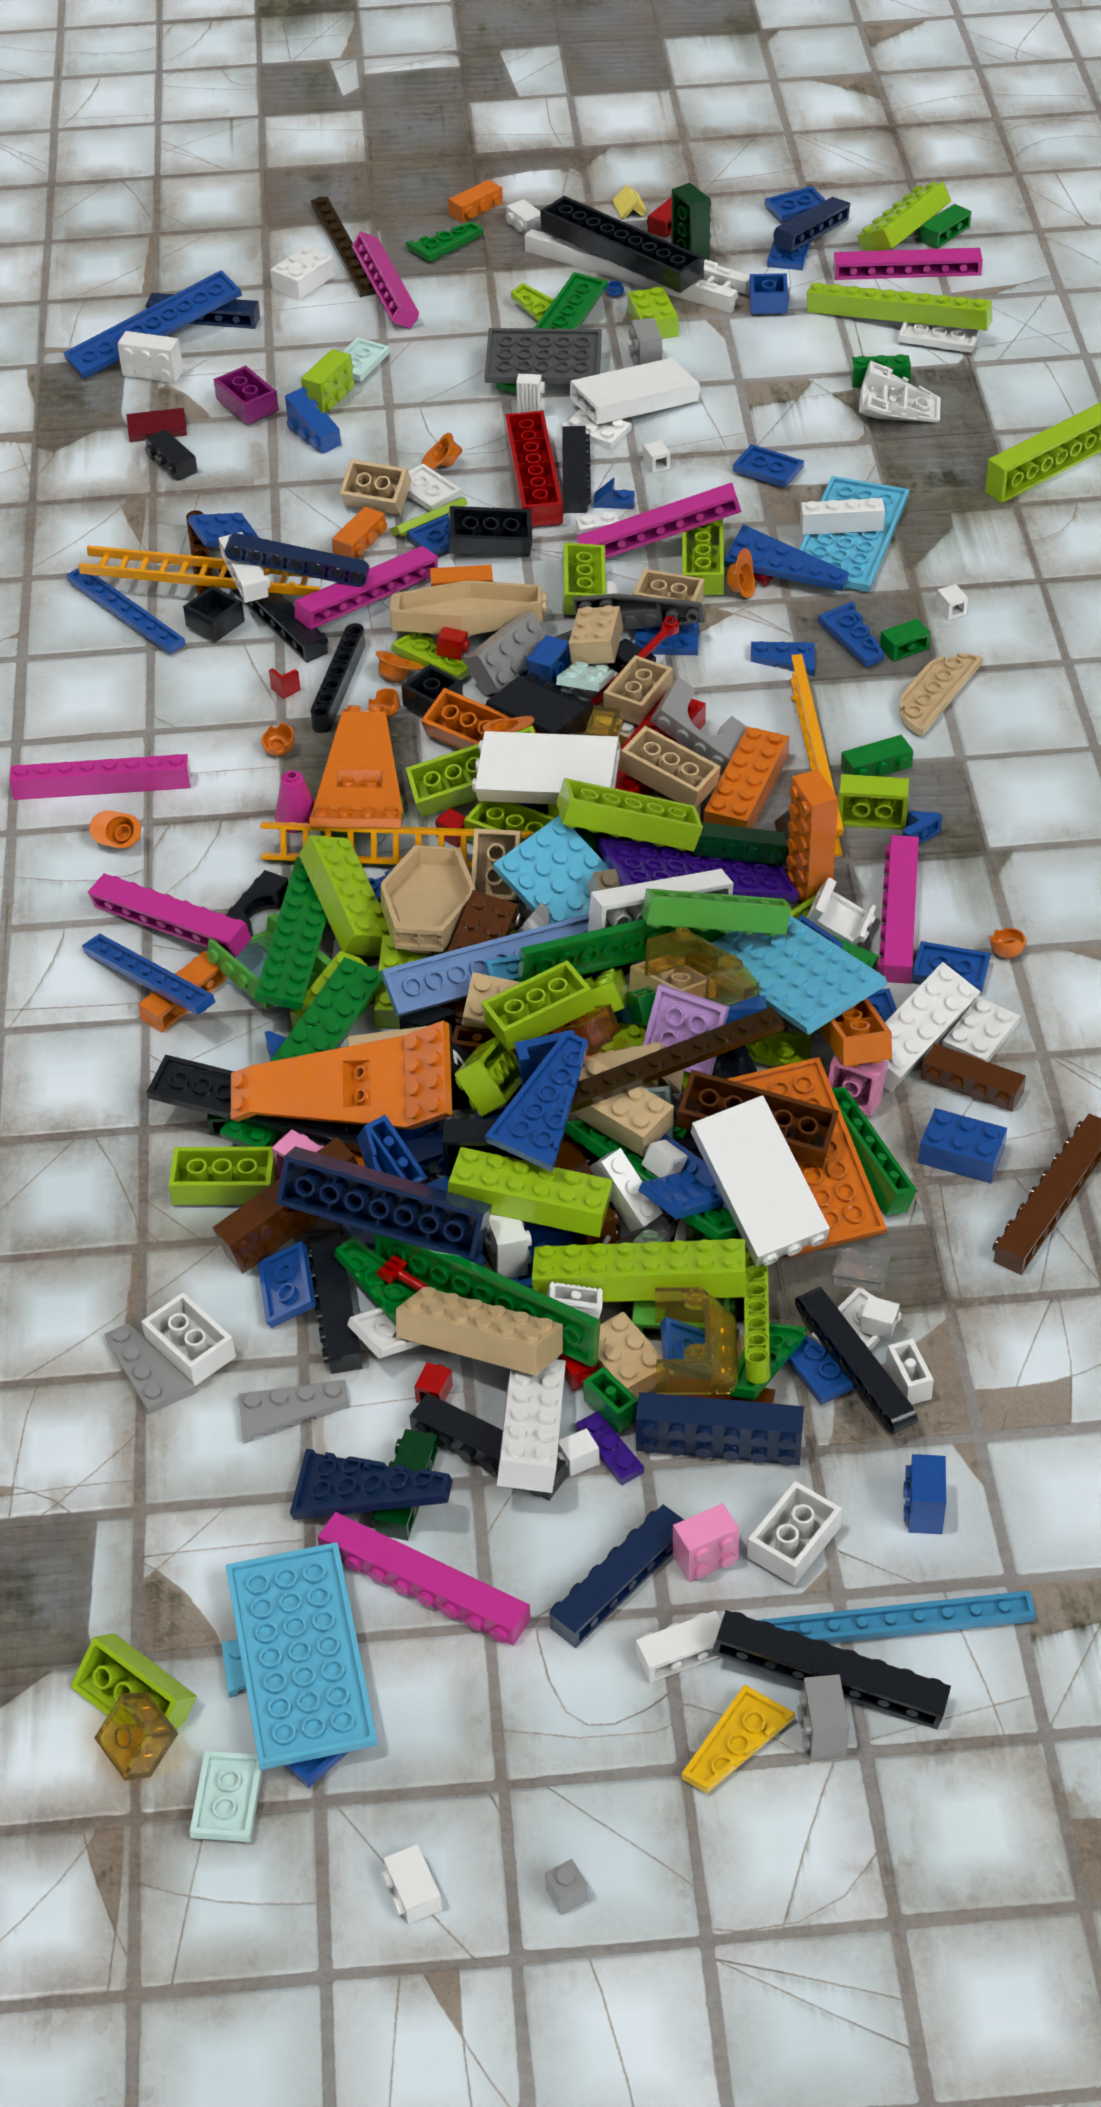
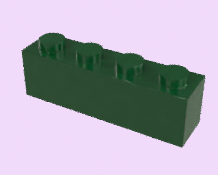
M701 822L703 829L694 851L695 855L784 865L788 851L784 832Z
M405 1429L402 1439H398L395 1445V1460L390 1461L388 1466L396 1467V1465L406 1466L407 1470L418 1471L425 1469L432 1471L438 1453L437 1435ZM420 1506L372 1511L371 1522L375 1523V1531L387 1537L408 1541Z

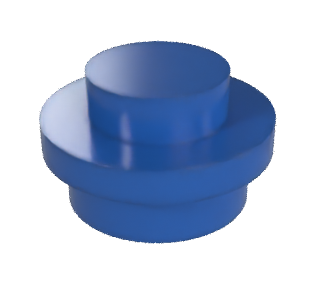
M611 281L608 283L606 293L611 297H619L624 293V287L620 281Z

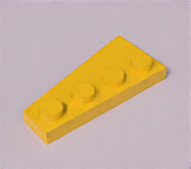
M744 1684L683 1770L682 1780L708 1794L795 1719V1713Z

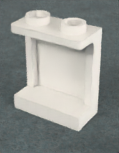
M828 877L818 890L806 918L833 936L857 945L859 942L863 944L869 935L867 928L872 925L876 918L873 915L876 906L872 904L867 910H864L835 893L833 890L837 882Z

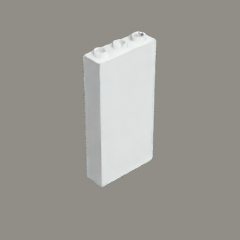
M673 358L570 381V399L596 425L696 402L699 400L701 390L699 382Z
M485 731L483 740L479 742V753L481 755L480 759L476 760L477 778L473 779L472 790L476 792L478 801L557 804L556 801L564 778L615 789L621 751L619 738L617 736Z
M763 1095L692 1123L691 1134L742 1239H745V1245L756 1266L764 1264V1266L771 1265L781 1256L786 1254L793 1256L799 1253L803 1247L808 1245L818 1246L826 1241L830 1228Z

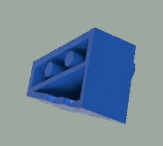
M386 1115L363 1127L357 1136L365 1167L417 1183H424L427 1179L426 1174Z

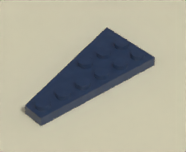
M306 1448L290 1515L293 1520L333 1516L335 1512L343 1515L444 1504L449 1502L453 1480L448 1473L425 1469L412 1471L407 1470L406 1466L402 1465L390 1467L386 1466L385 1462L352 1456L346 1459L339 1458L334 1453L317 1454L314 1450Z

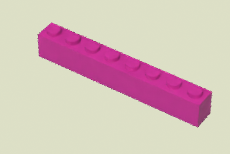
M360 231L352 245L355 254L391 321L411 329L418 320L419 311L380 240L377 237Z
M980 247L834 252L833 271L835 280L981 276L983 259Z
M731 482L577 535L578 544L605 545L606 559L742 511L733 483Z
M421 546L370 568L366 583L361 587L334 583L295 600V619L311 630L430 578V568H438V556Z
M188 754L14 765L10 768L9 781L13 799L25 800L188 789L191 785V772Z
M891 835V844H886L885 858H889V860H885L884 874L889 875L884 876L883 890H888V892H883L882 906H887V908H882L881 922H886V925L881 924L880 939H885V941H880L879 955H884V958H879L878 972H883L886 981L890 983L911 984L919 837Z
M103 873L88 891L95 908L208 948V940L213 939L234 958L240 954L252 939L247 924L240 919L236 920L227 917L223 913L210 911L206 907H199L186 900L176 899L169 894L165 895L156 892L152 888L139 886L135 882L122 880L118 876Z
M337 1512L333 1514L317 1537L319 1546L338 1542L341 1562L348 1569L354 1572H362L368 1575L374 1582L384 1583L401 1595L407 1594L417 1599L426 1607L432 1606L442 1611L448 1618L459 1619L473 1630H481L490 1634L498 1642H506L514 1646L531 1620L530 1604Z

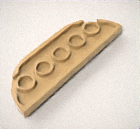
M957 653V657L945 658V656H941L929 662L906 688L900 698L899 714L903 723L913 733L923 736L983 663V657L974 654Z

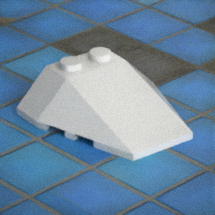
M873 361L869 362L860 390V413L876 419L939 423L941 403L939 396L921 386L916 388L909 384L908 378L903 377L901 379L892 374L893 370L889 367Z

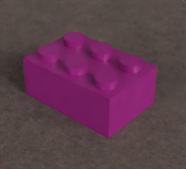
M246 365L213 379L216 399L246 425L279 411L277 391Z

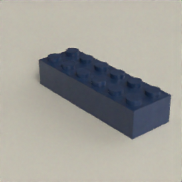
M639 1392L636 1412V1451L666 1453L674 1456L689 1455L700 1458H723L730 1461L745 1460L755 1463H779L786 1466L800 1465L804 1406Z

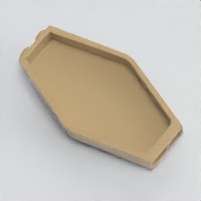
M461 581L392 594L390 605L392 631L430 633V635L439 634L443 627L466 631L468 632V637H471L474 634L498 631L517 615L532 611L538 622H543V614H547L546 592L542 593V585L486 581Z
M414 845L382 881L381 909L395 949H406L407 952L431 954V951L443 952L452 941L472 890H475L460 848Z

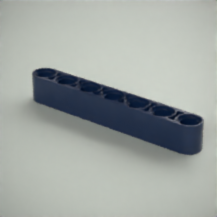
M239 533L229 536L224 550L226 557L233 561L355 587H361L366 583L370 570L369 564L361 559Z

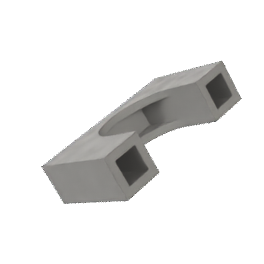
M678 677L667 689L650 722L684 747L721 766V773L727 767L747 726L731 715L720 727L717 735H709L700 731L692 723L688 715V704L696 689Z

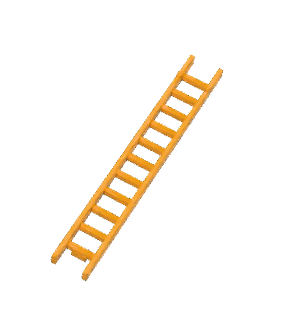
M87 545L88 556L103 558L100 560L99 565L79 563L78 565L80 574L238 589L233 578H226L228 568L223 558ZM110 558L122 559L119 567L107 566ZM130 560L142 561L139 569L126 567ZM149 562L162 563L159 571L146 570ZM169 564L182 565L179 573L166 572ZM189 566L202 567L199 575L186 574ZM263 567L264 576L269 574L282 575L279 583L270 582L271 587L268 588V593L306 596L320 590V587L307 586L309 578L313 577ZM209 568L221 569L218 577L206 576ZM288 577H302L300 585H296L295 582L286 584Z
M802 654L791 655L794 668L792 678H790L793 692L791 701H795L811 771L818 769L834 791ZM839 807L837 813L835 857L842 856L839 836H842L844 832Z
M262 821L260 824V829H280L281 853L263 852L261 854L262 860L295 861L296 857L300 856L296 852L287 853V830H303V846L309 837L310 830L325 831L326 837H332V831L348 832V839H350L353 848L354 832L371 833V856H358L360 863L397 865L403 858L399 857V834H415V845L422 846V835H438V847H444V835L461 836L462 855L467 867H472V860H467V836H474V829L403 826L401 828L310 827V823ZM521 831L522 838L533 835V831ZM377 833L393 834V857L377 856Z

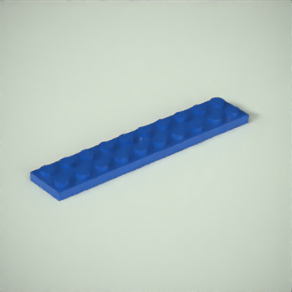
M220 270L63 352L64 357L84 379L120 360L117 343L125 331L166 336L242 296L241 289Z

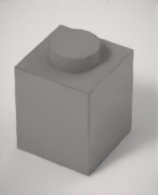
M573 1859L545 1872L546 1890L561 1915L588 1901L587 1882Z

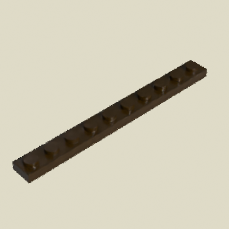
M318 197L311 200V207L359 296L364 297L377 294L352 248L353 242L329 198Z
M769 1007L578 1081L570 1113L784 1030L785 1023L775 1009Z

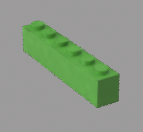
M646 888L641 916L646 924L654 928H661L663 925L679 930H684L686 927L695 928L699 931L717 929L723 933L741 931L747 935H753L755 932L775 937L778 934L786 935L791 906L785 899Z

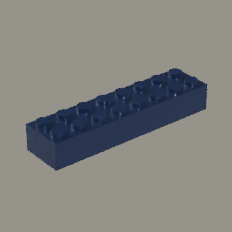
M297 1146L284 1157L276 1204L421 1248L458 1255L471 1262H474L482 1253L492 1205Z

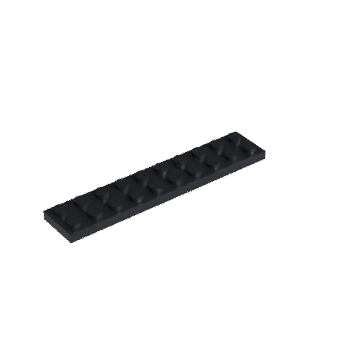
M165 1054L146 1092L147 1098L231 1119V1073L235 1071ZM255 1115L239 1121L283 1133L294 1130L299 1134L306 1135L311 1140L327 1144L337 1137L348 1149L359 1152L361 1150L357 1136L365 1126Z

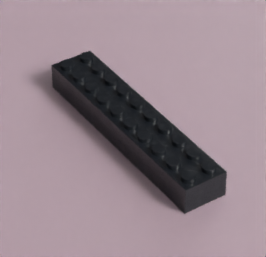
M562 196L540 210L542 231L676 292H683L704 277V257L567 196Z

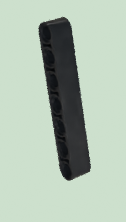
M352 623L346 626L311 707L312 729L317 733H325L331 729L364 651V627L359 623Z
M817 1287L796 1297L795 1305L801 1317L887 1431L893 1435L916 1424L918 1417L911 1403L821 1287Z

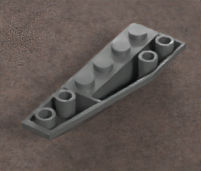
M616 593L573 597L576 615L578 608H596L607 605L613 607L620 606L623 630L662 627L664 619L668 616L676 618L679 621V625L705 622L701 602Z

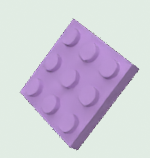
M660 984L657 988L643 1045L661 1042L665 1047L723 1026L726 1023L730 1007ZM716 1057L687 1067L684 1071L690 1073L692 1069L712 1075Z

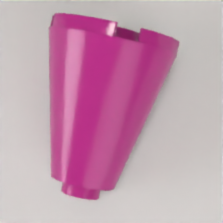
M288 771L281 777L274 816L276 822L310 823V815L315 801L303 775L298 771ZM287 830L288 833H298L297 830Z

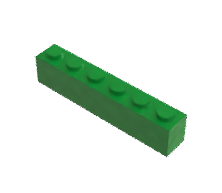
M846 1087L832 1088L877 1203L885 1215L907 1213L917 1189Z

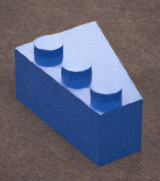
M302 387L285 395L287 426L290 431H293L322 454L341 445L340 429L326 412L321 413L316 407L318 406L316 400L311 401L306 395L307 390Z

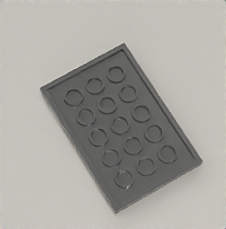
M489 328L485 383L516 384L518 374L542 375V382H545V384H570L571 380L600 374L602 329Z

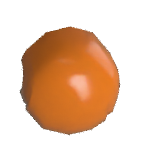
M392 688L378 690L376 698L374 700L369 699L368 709L370 705H380L382 709H387V719L393 717L400 708L397 691Z
M281 722L277 727L269 726L262 735L261 745L267 754L273 756L286 755L293 749L295 741L294 731L290 725Z
M1016 928L995 930L993 937L989 935L993 952L1002 958L1016 957L1023 951L1027 942L1023 932Z

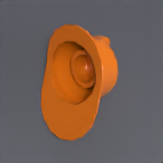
M446 433L429 449L421 464H425L432 470L438 466L450 467L455 463L463 449L454 442L451 433Z
M744 548L739 552L736 563L731 564L727 570V584L731 592L741 593L743 597L751 598L754 595L756 584L753 573V560L750 550Z
M387 651L376 652V656L379 658L378 674L389 681L400 682L407 677L410 670L424 669L422 664L404 659L396 654Z
M521 716L510 719L491 720L483 725V731L516 732L530 726L534 722V718L532 716Z
M105 810L96 814L90 822L89 831L91 837L102 845L122 849L129 848L141 838L140 821L130 814Z

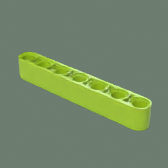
M747 1251V1297H744L746 1378L753 1384H762L767 1382L771 1376L768 1266H764V1264L756 1266L749 1251Z

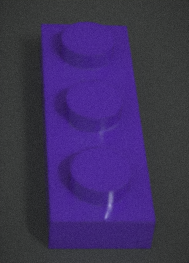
M598 1411L575 1423V1430L577 1432L587 1428L599 1447V1459L621 1486L644 1473L643 1464Z

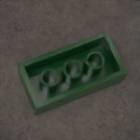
M687 183L672 189L671 243L704 257V261L710 260L711 200L694 185Z

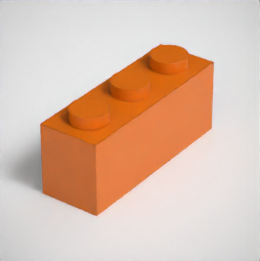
M488 179L449 198V215L464 223L502 204V187Z
M365 506L332 538L333 554L356 559L361 556L387 530L385 513Z
M492 564L430 568L431 587L461 581L493 582Z

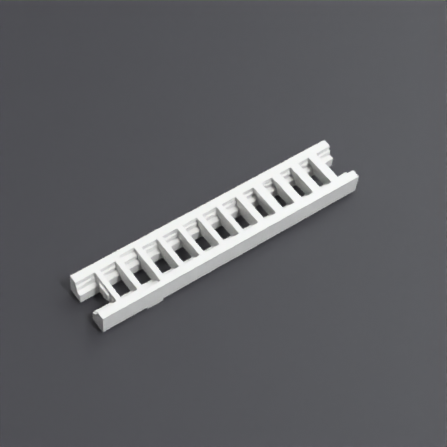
M531 229L524 235L526 252L645 288L664 287L669 295L728 313L734 311L738 292L749 295V274L718 266L717 262L710 260L704 261V277L679 293L547 232Z

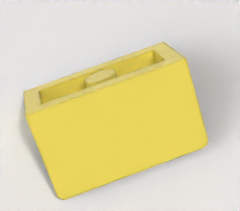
M627 184L613 199V203L622 219H625L632 210L642 217L648 212L639 193Z

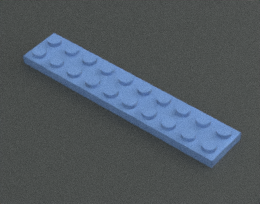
M589 914L383 969L381 976L396 1017L467 998L472 973L487 975L484 966L486 960L520 955L522 947L588 932Z

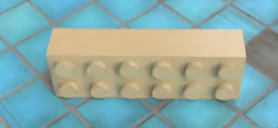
M423 1287L396 1308L397 1338L537 1376L563 1353V1324L553 1322L549 1318L534 1317L526 1312H516L505 1309L503 1306L489 1305L477 1299L459 1297L455 1293L437 1291L432 1287Z

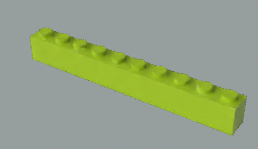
M820 282L812 283L806 292L809 313L985 331L988 330L993 321L992 300H985L983 298L972 299L963 296L951 297L948 295H931L929 293H912L910 291L900 292L891 289L880 290L857 286H841L839 284L829 285Z

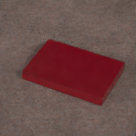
M184 408L126 414L129 442L143 441L145 437L164 429L174 437L187 435Z

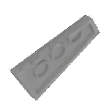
M129 1323L104 1334L110 1349L147 1414L197 1393L196 1386Z
M346 1380L239 1394L243 1443L251 1442L253 1437L265 1434V1436L274 1434L276 1429L290 1424L291 1427L300 1425L304 1419L310 1417L317 1419L349 1408Z

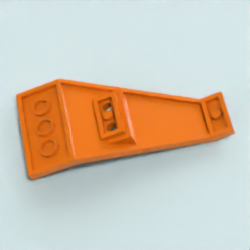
M347 705V708L342 710L310 815V827L401 828L403 808L387 722V709H382L380 705H370L369 709H360V705Z
M440 1021L403 1036L251 1065L232 1072L231 1119L239 1122L255 1115L367 1125L386 1115L394 1128L414 1130L451 1117L452 1089L449 1023Z

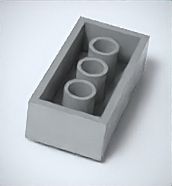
M533 611L517 615L463 659L484 696L499 692L527 670L525 663L528 655L533 653L537 643L541 642L546 636Z

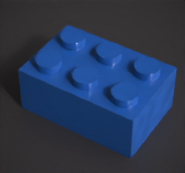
M935 1108L920 1142L918 1163L991 1184L1005 1149L1008 1128Z

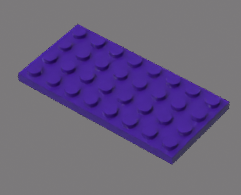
M598 838L597 847L609 870L616 868L620 887L722 869L734 883L732 895L785 899L787 902H797L798 891L784 868L780 865L698 856L694 854V851H679L670 846L659 847L646 841L636 842L632 839Z

